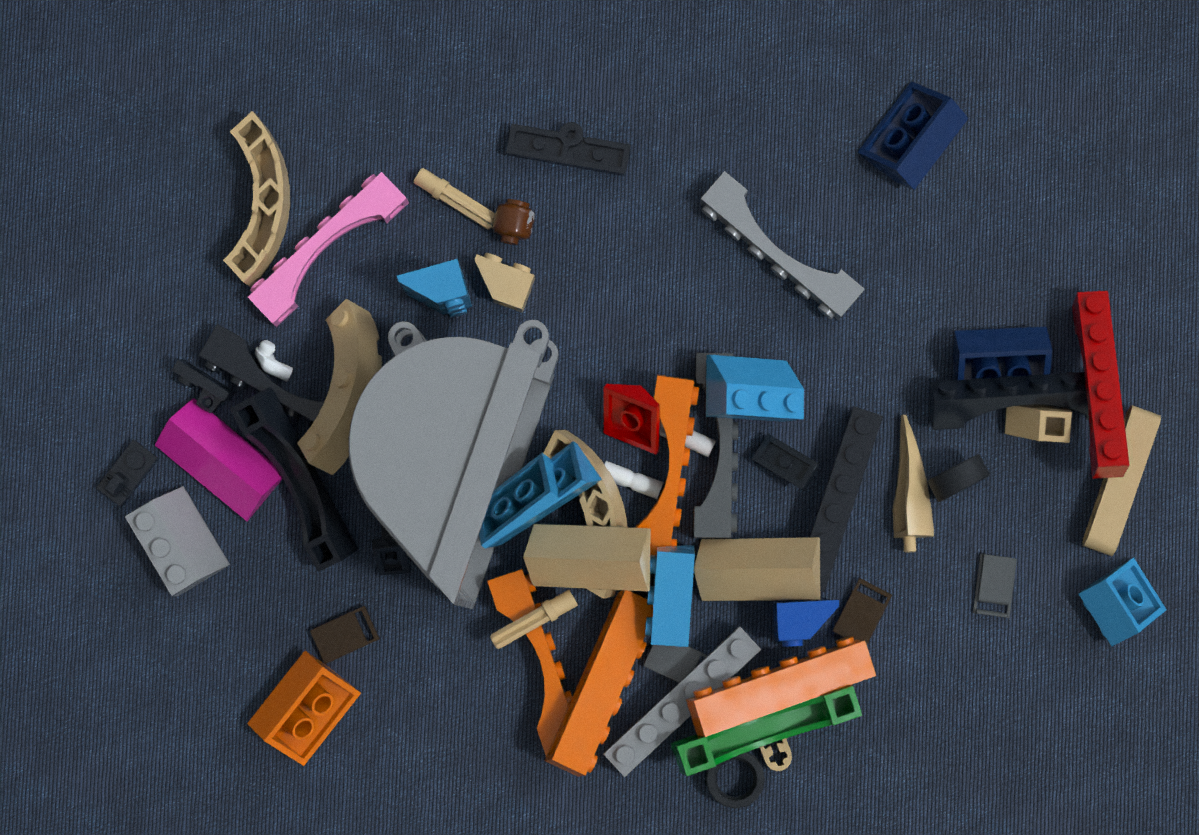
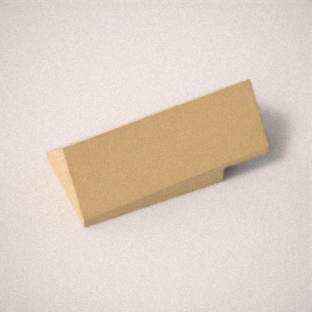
M534 524L523 556L533 586L650 591L651 528Z
M820 538L701 539L694 565V574L701 600H820Z

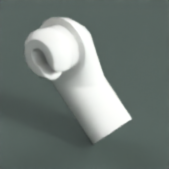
M268 340L261 341L259 347H256L255 356L262 370L287 382L293 368L275 359L273 355L275 345Z

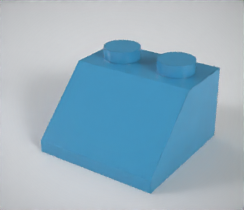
M1134 558L1099 578L1079 593L1085 608L1091 613L1102 635L1107 638L1111 646L1141 632L1167 610Z

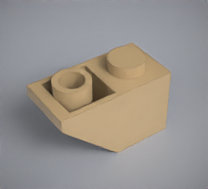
M485 253L484 257L476 255L475 263L494 303L523 313L535 281V276L530 273L531 269L518 263H514L513 267L502 264V258L490 253Z
M1049 405L1006 407L1004 434L1036 441L1070 443L1072 412L1069 408Z

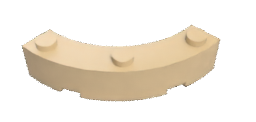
M253 111L230 131L244 151L251 167L254 182L253 211L247 230L244 231L234 249L223 260L249 287H252L264 274L278 252L285 235L290 210V185L284 158L271 132Z
M345 299L326 319L334 344L332 381L318 416L305 435L297 442L309 464L331 475L349 457V431L355 407L368 382L382 368V356L378 354L377 349L379 334L375 322L369 311L348 299Z
M555 430L544 454L551 459L574 441L602 479L579 494V501L584 512L586 525L627 527V518L621 495L611 473L602 460L588 445L569 431ZM587 589L603 599L615 596L617 591Z

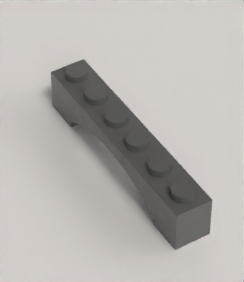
M696 353L695 386H701L706 393V355L733 356V353ZM715 417L719 442L717 468L706 499L701 506H694L693 538L730 539L731 532H737V514H731L732 502H737L738 485L737 483H732V471H738V453H732V440H738V422H733V418Z

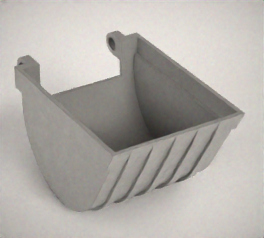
M528 320L522 323L509 348L467 337H444L427 341L415 325L410 322L402 321L396 323L388 333V341L395 357L375 373L359 397L351 420L349 431L350 467L362 499L377 520L425 576L457 606L474 609L495 548L494 546L485 549L481 546L480 529L494 490L523 468L555 376L553 373L559 357L558 349L549 340L550 336L546 326L538 320ZM530 328H537L542 332V338L535 340L531 345L527 344L524 340L525 332ZM413 336V340L409 345L402 346L406 337ZM549 347L552 351V356L547 362H542L546 349Z

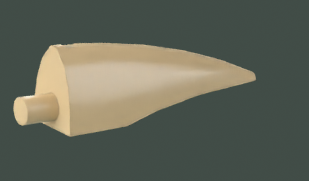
M901 415L899 469L893 504L894 538H903L904 552L910 553L916 552V538L934 537V526L923 462L906 415Z

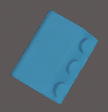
M458 259L397 275L398 282L408 296L443 315L449 314L450 317L460 316L467 313L466 308L472 307Z
M706 355V417L779 422L804 419V388L787 361Z
M694 545L657 547V555L650 556V574H655V586H650V591H648L647 605H653V617H646L645 635L651 636V645L688 647L695 559Z

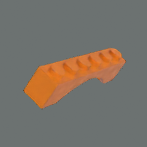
M658 374L654 399L660 404V419L667 435L669 469L665 486L658 501L647 516L635 527L651 528L650 556L657 555V547L677 546V539H672L673 526L679 527L682 509L676 508L677 497H684L686 478H680L682 466H688L690 448L685 447L686 435H693L695 421L694 417H689L690 406L697 405L699 387L693 386V379Z
M523 569L487 581L497 611L510 618L513 622L542 606L541 602L534 603L531 592L537 590L533 586L529 574L525 575ZM541 625L525 635L535 648L544 676L545 697L542 714L536 729L547 757L572 699V694L570 690L564 692L561 680L566 679L561 662H554L551 651L555 650L556 647L551 632L544 633Z

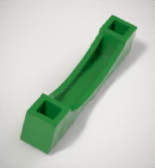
M849 685L707 737L698 736L697 734L672 742L671 746L680 773L690 776L716 767V765L767 744L815 729L834 726L863 715L854 687Z

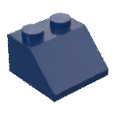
M839 600L774 603L775 641H782V647L803 646V639H811L839 607Z

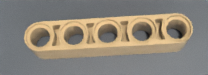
M1133 405L1129 407L1124 423L1130 466L1124 477L1103 479L1083 537L1082 546L1109 556L1114 555L1157 434L1161 415Z

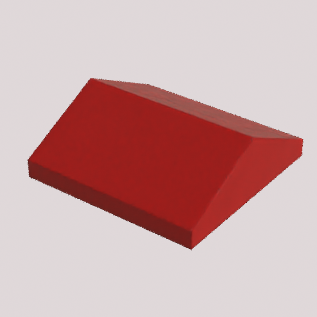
M606 384L603 387L604 434L656 455L659 452L660 404L640 385Z

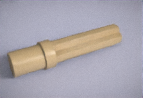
M422 168L414 179V184L432 194L433 198L443 201L486 229L492 228L495 217L494 212L451 186L445 179H440L428 170Z
M570 590L551 600L542 602V606L492 633L490 639L494 646L500 649L546 622L557 620L559 616L578 606Z

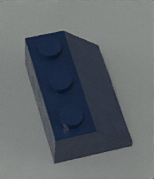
M911 81L859 149L858 154L895 182L915 190L969 118L951 97Z
M1047 327L960 330L954 332V381L1050 374L1052 346Z

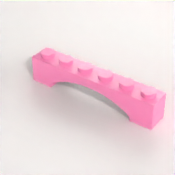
M382 172L378 176L373 174L368 177L361 185L362 191L355 197L353 195L348 196L339 205L341 210L333 218L327 216L317 226L319 231L311 238L308 236L303 238L295 246L296 252L289 259L284 257L272 268L274 273L266 280L261 278L251 287L250 291L252 293L248 298L276 327L299 307L295 303V298L301 281L315 259L332 242L363 224L382 219L388 223L409 204L407 198Z

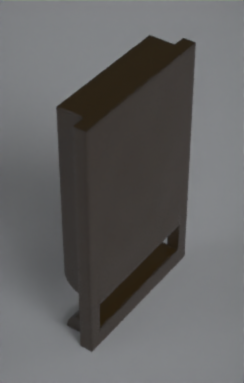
M859 578L833 632L844 638L853 636L854 640H865L867 645L892 594ZM862 584L887 597L885 603L883 604L857 591L859 585Z
M365 606L310 630L325 664L380 639ZM361 610L374 639L367 641L355 613Z

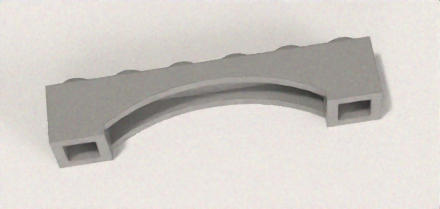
M724 171L701 198L700 204L703 206L701 211L711 220L716 221L718 218L725 224L726 228L724 230L736 241L740 238L749 245L748 251L757 259L762 260L765 258L773 265L771 270L783 280L789 278L795 283V291L803 298L808 300L811 297L819 304L817 309L829 319L835 317L839 321L865 289L842 269L838 274L816 270L796 261L780 250L763 233L751 215L745 200L748 190Z
M737 627L679 684L603 753L605 757L624 777L627 776L691 716L686 699L694 697L693 692L707 686H711L712 690L722 687V681L734 676L761 648L741 627Z

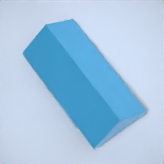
M572 441L551 459L542 452L494 490L479 532L482 547L486 549L504 544L602 480L576 442Z

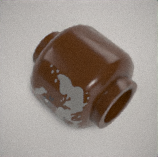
M506 199L505 203L497 206L492 230L495 234L501 236L500 242L518 245L519 240L530 238L535 213L529 208V203L515 199Z

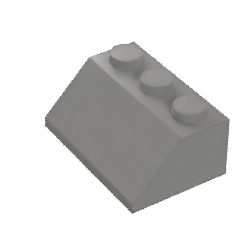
M184 486L149 501L125 516L171 596H180L230 565Z

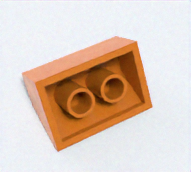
M304 651L247 724L266 743L304 766L356 701L361 692L325 663Z

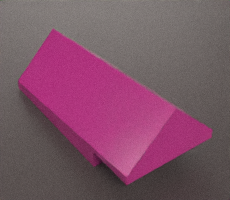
M193 398L169 418L155 446L248 522L283 478L268 458L213 413L200 408L196 404L197 400Z

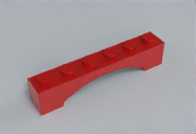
M1108 291L1077 292L1072 310L1075 334H1077L1080 344L1086 381L1092 479L1124 477L1130 464Z

